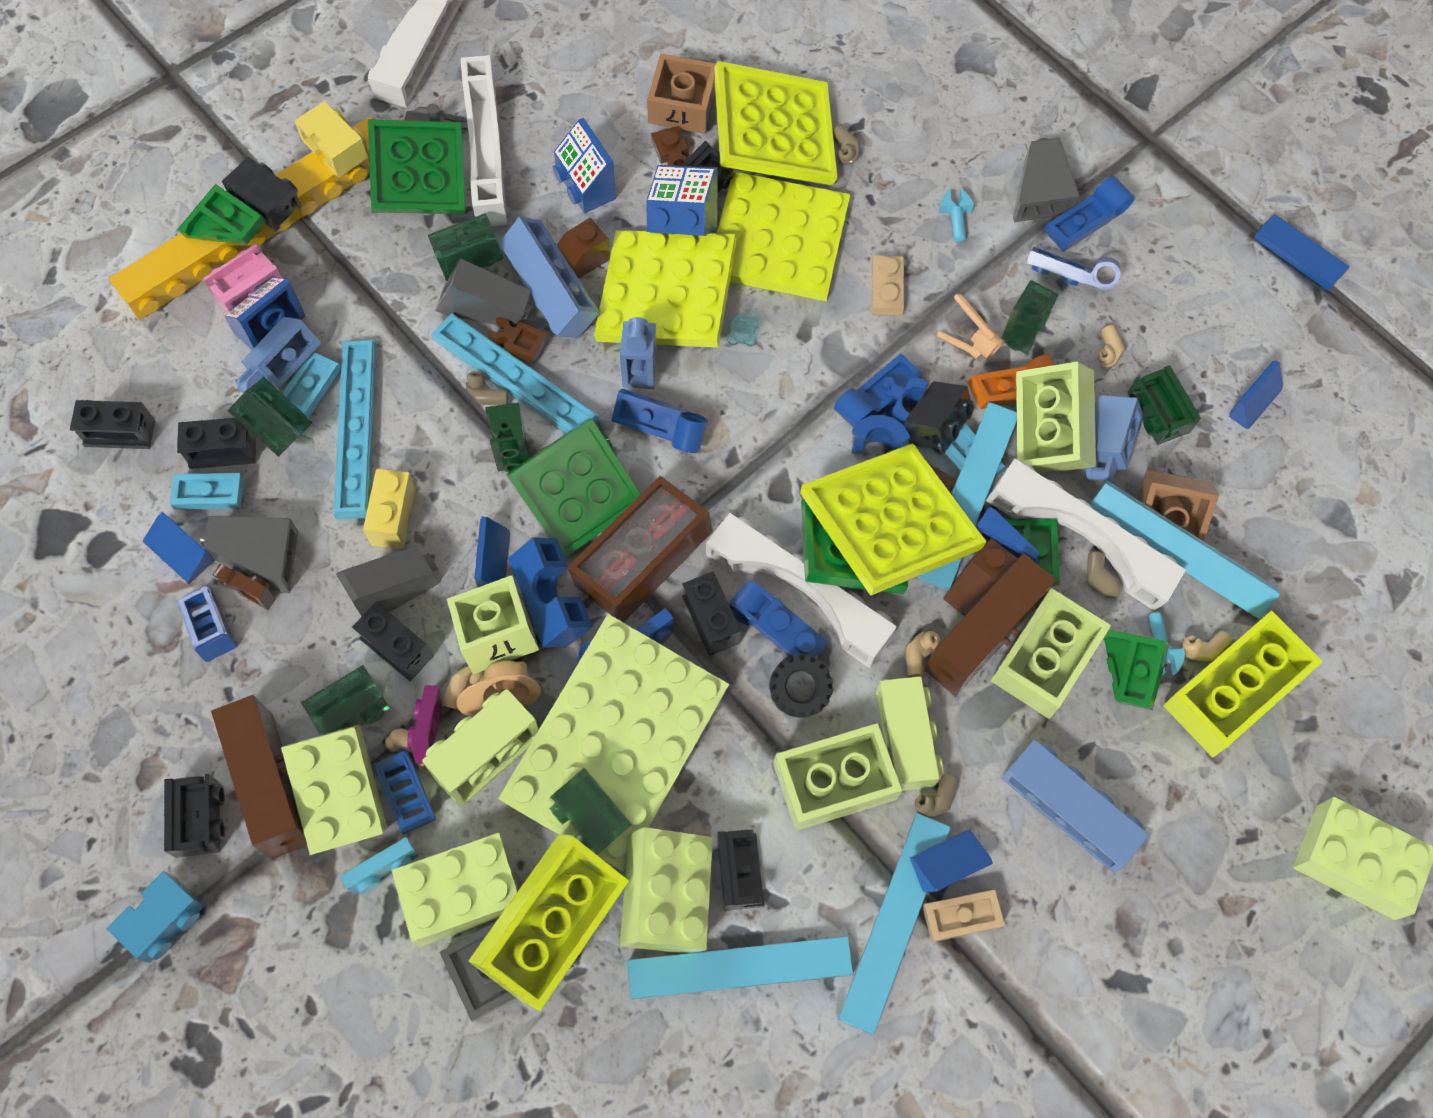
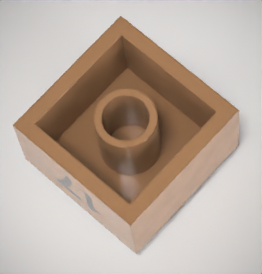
M660 53L647 99L648 124L670 128L679 126L681 130L706 134L716 95L714 69L716 63Z

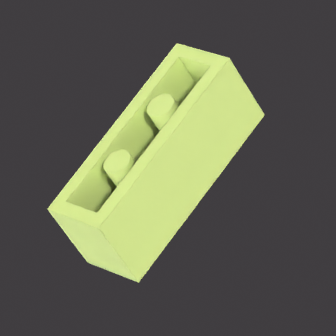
M921 676L880 681L876 689L883 738L902 791L934 787L939 781V776L943 775V764L940 754L935 755L933 742L937 741V730L934 720L929 721L927 708L931 707L929 688L923 687Z

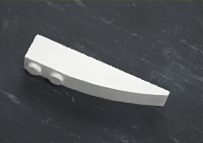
M418 0L392 34L387 45L382 47L380 58L375 67H372L369 71L368 83L371 86L375 99L407 108L463 0Z

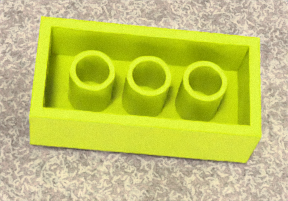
M1271 610L1163 706L1213 758L1231 745L1323 661Z
M558 835L468 962L525 1005L541 1011L629 880L574 836Z

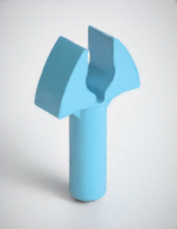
M949 189L942 199L939 213H949L951 215L954 241L961 243L966 240L963 214L972 213L974 203L970 196L961 189L959 206H956V203L951 200V189Z
M1151 613L1149 621L1153 638L1169 643L1162 613ZM1169 646L1166 659L1170 661L1172 674L1175 675L1182 666L1185 649H1174L1172 646Z

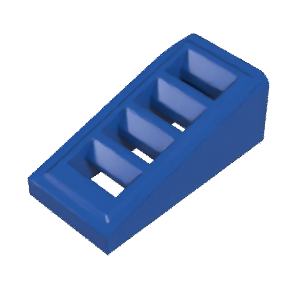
M990 506L977 524V530L986 540V544L992 538L1016 558H1019L1024 553L1039 565V552Z
M209 585L177 600L193 648L205 662H209L236 648L232 633ZM207 602V605L193 612L190 611L191 609ZM216 626V628H214V629H212V630H210V631H208V632H206V633H204V634L201 635V633H203V632H205V631H207V630H209V629H211V628H213V627Z
M408 751L400 752L373 765L403 835L436 820ZM406 767L407 770L388 778V774ZM411 779L413 784L394 792L393 786ZM417 793L418 798L399 806V800ZM420 806L423 807V812L408 819L404 818V813Z

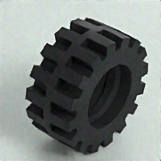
M796 655L786 658L776 666L770 677L769 689L772 701L779 710L792 717L806 718L818 714L828 705L829 699L833 694V679L829 674L830 671L820 660L811 656ZM795 672H806L814 679L815 692L806 701H796L787 692V680Z

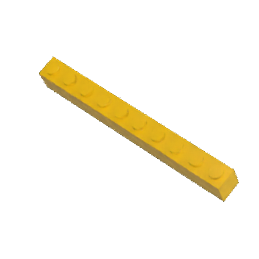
M368 117L352 127V129L356 127L366 140L364 147L368 158L338 178L324 164L322 159L326 156L322 152L318 155L311 152L276 174L280 179L286 178L295 185L298 190L297 196L302 206L300 209L298 207L295 208L294 212L280 225L281 228L278 231L264 224L247 245L185 238L180 233L109 277V281L138 320L153 314L161 306L174 298L180 297L185 291L204 281V277L209 275L214 269L223 266L235 258L241 251L247 250L255 244L258 247L261 246L264 241L280 231L286 230L294 222L313 213L321 205L337 198L342 192L356 183L362 182L369 176L368 119L372 118Z

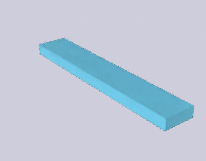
M451 313L431 334L435 342L476 371L481 372L503 390H508L510 395L564 433H568L588 418H591L595 424L599 421L598 414L455 314Z
M375 340L342 342L334 516L336 519L366 518L371 491L377 348Z
M990 402L987 405L951 494L974 526L1017 422V412ZM962 558L919 575L918 580L949 591Z
M1107 480L1090 503L1093 510L1104 517L1114 519L1121 528L1133 536L1143 538L1150 547L1161 554L1171 556L1179 566L1186 569L1185 572L1258 619L1265 614L1281 594V590Z
M919 813L915 815L838 1017L839 1021L874 1035L926 892L922 891L909 857L945 841L950 826Z
M848 936L627 960L631 1000L853 975Z

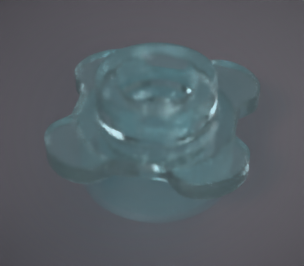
M739 315L728 320L730 333L727 335V342L730 345L740 343L751 347L757 343L758 339L755 336V330L758 328V322L756 319L746 315Z

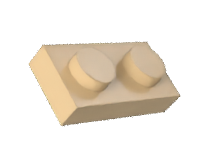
M873 255L871 262V314L902 316L904 311L903 256Z
M995 889L927 903L922 906L931 943L999 929L1005 926Z

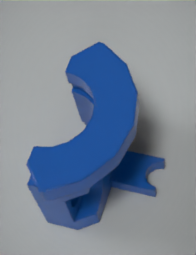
M919 377L910 378L905 389L890 382L891 390L884 391V395L897 401L887 409L885 416L895 418L904 425V421L910 414L904 408L916 406L927 390L929 382Z
M872 415L860 420L852 429L854 439L851 453L860 454L863 452L864 447L871 442L882 443L890 451H894L904 447L905 443L910 440V435L905 426L895 418L885 415Z

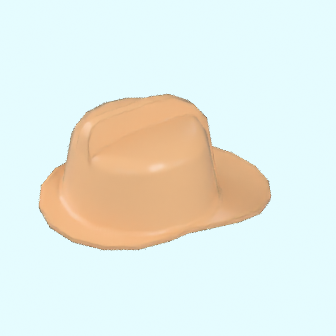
M495 662L488 666L478 683L468 686L460 693L457 698V708L465 715L475 716L483 709V703L491 695L497 692L501 694L506 689L523 706H526L539 698L541 686L536 680L530 678L525 662Z

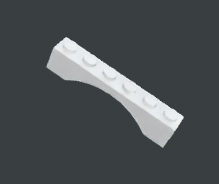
M490 55L461 58V71L470 144L471 195L477 228L508 225L495 79Z
M1015 458L1003 472L986 499L987 502L1013 519H1057V524L1066 526L1081 534L1105 554L1119 575L1126 593L1154 611L1168 602L1186 571L1171 556L1156 551L1143 538L1133 536L1121 528L1114 519L1104 517L1093 510L1088 502L1076 499L1064 491L1060 484L1047 480L1038 474L1031 465L1020 462Z
M729 513L706 542V556L732 574L752 573L766 575L785 581L803 591L828 616L838 635L842 650L868 668H871L893 638L897 626L893 624L892 619L882 611L875 612L866 606L864 600L854 592L849 591L847 593L835 585L805 582L804 558L798 554L791 555L782 548V545L775 538L769 535L764 536L756 531L753 524L743 517L737 518Z

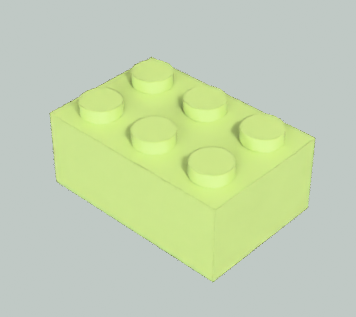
M1072 362L1017 371V460L1031 465L1038 474L1096 467L1094 370L1080 362Z
M1051 588L990 681L1050 719L1062 705L1111 625Z
M508 689L504 690L501 694L497 692L491 695L483 703V709L473 718L468 716L460 721L454 729L455 733L445 741L439 740L427 750L426 757L422 760L433 778L460 809L521 757L539 730L534 717Z
M878 723L775 755L773 765L795 831L896 801L902 792Z
M360 724L281 747L310 855L384 834L388 826Z
M1332 797L1316 806L1292 868L1393 920L1414 915L1433 864V846L1336 797Z
M647 827L628 834L625 878L629 882L624 888L620 946L684 954L705 951L707 949L713 837Z
M499 833L392 870L411 942L419 948L498 920L519 890L504 840Z

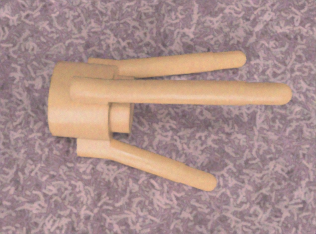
M956 294L954 299L979 327V330L971 338L974 345L971 346L942 331H939L937 336L969 352L976 360L981 355L989 359L1002 346L1004 340L985 323L962 294Z

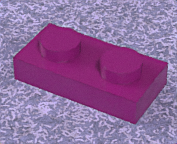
M425 685L422 699H417L415 702L414 718L417 721L415 727L409 728L407 745L409 749H413L416 764H424L422 760L426 757L427 750L435 743L442 711L439 686Z

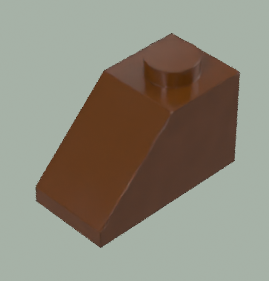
M591 217L567 231L557 244L578 279L610 260L609 238Z
M991 538L971 560L943 600L963 616H966L1018 558Z

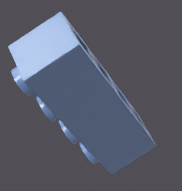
M518 217L499 242L506 254V259L515 268L520 276L521 283L531 290L530 294L534 299V303L547 319L551 331L559 337L579 338L599 315V310L542 221Z
M1035 739L1001 778L1112 873H1116L1124 868L1149 836L1143 830V825L1137 818L1121 812L1114 806V801L1108 794L1092 788L1085 782L1086 779L1079 770L1072 766L1067 767L1057 758L1056 752L1050 746L1044 743L1039 744Z

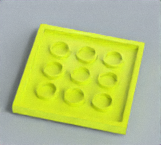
M717 61L714 69L721 167L834 185L837 180V168L828 83Z
M733 171L734 178L729 184L717 234H735L737 243L730 282L827 302L850 194Z
M616 230L599 308L600 313L597 317L594 332L596 341L621 343L623 321H629L633 317H641L646 319L648 323H656L657 345L719 348L737 243L735 234L710 233L706 236Z
M913 443L805 483L801 487L800 494L870 596L980 551L986 543V540Z

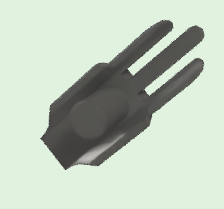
M430 104L428 107H418L415 110L407 111L404 119L405 121L467 122L466 117L446 114L443 110L439 109L437 104ZM461 123V132L464 134L465 130H468V124Z

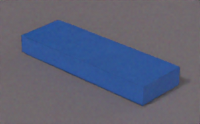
M1276 214L1263 225L1254 237L1258 242L1327 291L1337 283L1350 267Z

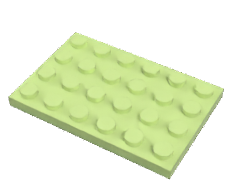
M608 614L498 797V800L558 835L574 836L606 863L624 872L626 869L628 834L644 827L649 828L729 684Z

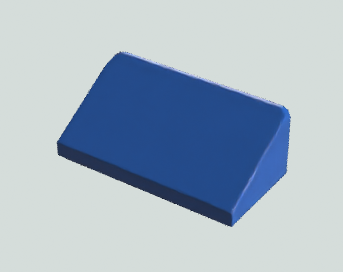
M1277 360L1272 361L1229 413V417L1245 429H1249L1282 391L1283 382L1280 362Z
M164 512L157 516L143 539V543L188 584L214 562L211 556Z
M484 516L480 519L474 577L477 587L505 578L507 572L509 530Z
M966 830L909 857L923 892L939 891L993 864L991 857L971 830Z

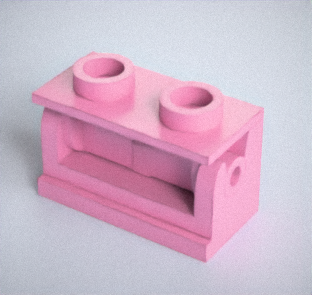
M255 244L247 250L241 251L235 258L223 266L214 269L203 280L212 296L229 313L236 304L243 302L253 294L257 287L265 284L273 277H282L277 267L260 252Z

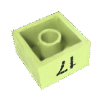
M512 575L447 599L460 651L473 675L485 671L488 666L495 662L511 661L539 650L523 597Z

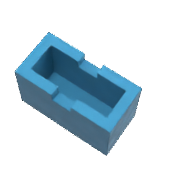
M162 871L141 893L145 900L136 909L128 906L106 928L136 959L147 963L161 958L170 949L173 938L181 930L185 931L198 920L200 916L198 912L205 906L176 877L165 871Z

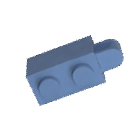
M283 317L241 361L247 370L237 380L238 389L242 393L253 396L261 395L268 386L280 389L322 342L300 319Z
M633 317L629 321H623L620 347L622 387L654 389L657 362L656 323H648L644 318Z
M1099 395L1095 407L1096 467L1087 468L1086 475L1088 480H1107L1112 482L1116 470L1128 469L1144 417L1138 398Z

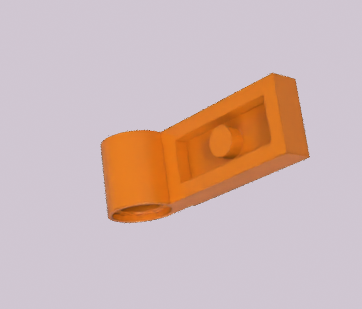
M1045 354L1034 358L1024 367L973 375L967 383L980 409L987 408L989 402L998 406L1016 403L1017 371L1056 364L1051 355Z

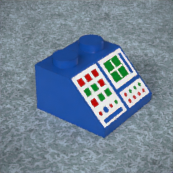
M581 118L555 149V165L552 168L559 183L564 182L567 186V193L571 202L574 205L578 204L585 214L615 200L616 192L613 160L586 120Z
M657 165L646 200L647 232L706 236L717 231V167Z
M273 277L265 284L257 287L255 292L243 302L236 304L224 317L233 333L253 350L283 317L302 320L306 315L291 282L286 278Z

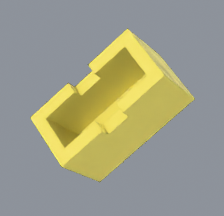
M325 101L295 120L301 140L315 155L322 152L326 156L322 159L324 164L338 178L368 158L364 147L366 140L362 133L356 127L352 129L344 115L338 109L333 110Z
M376 469L363 528L371 546L404 549L409 527V514L412 512L416 487L409 472Z

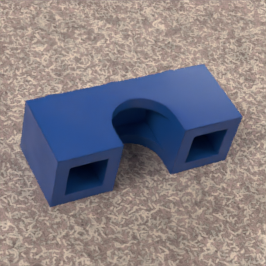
M532 537L508 558L543 648L568 647L593 627L581 597H558L556 589L557 580L561 573L567 569L568 564L557 538Z

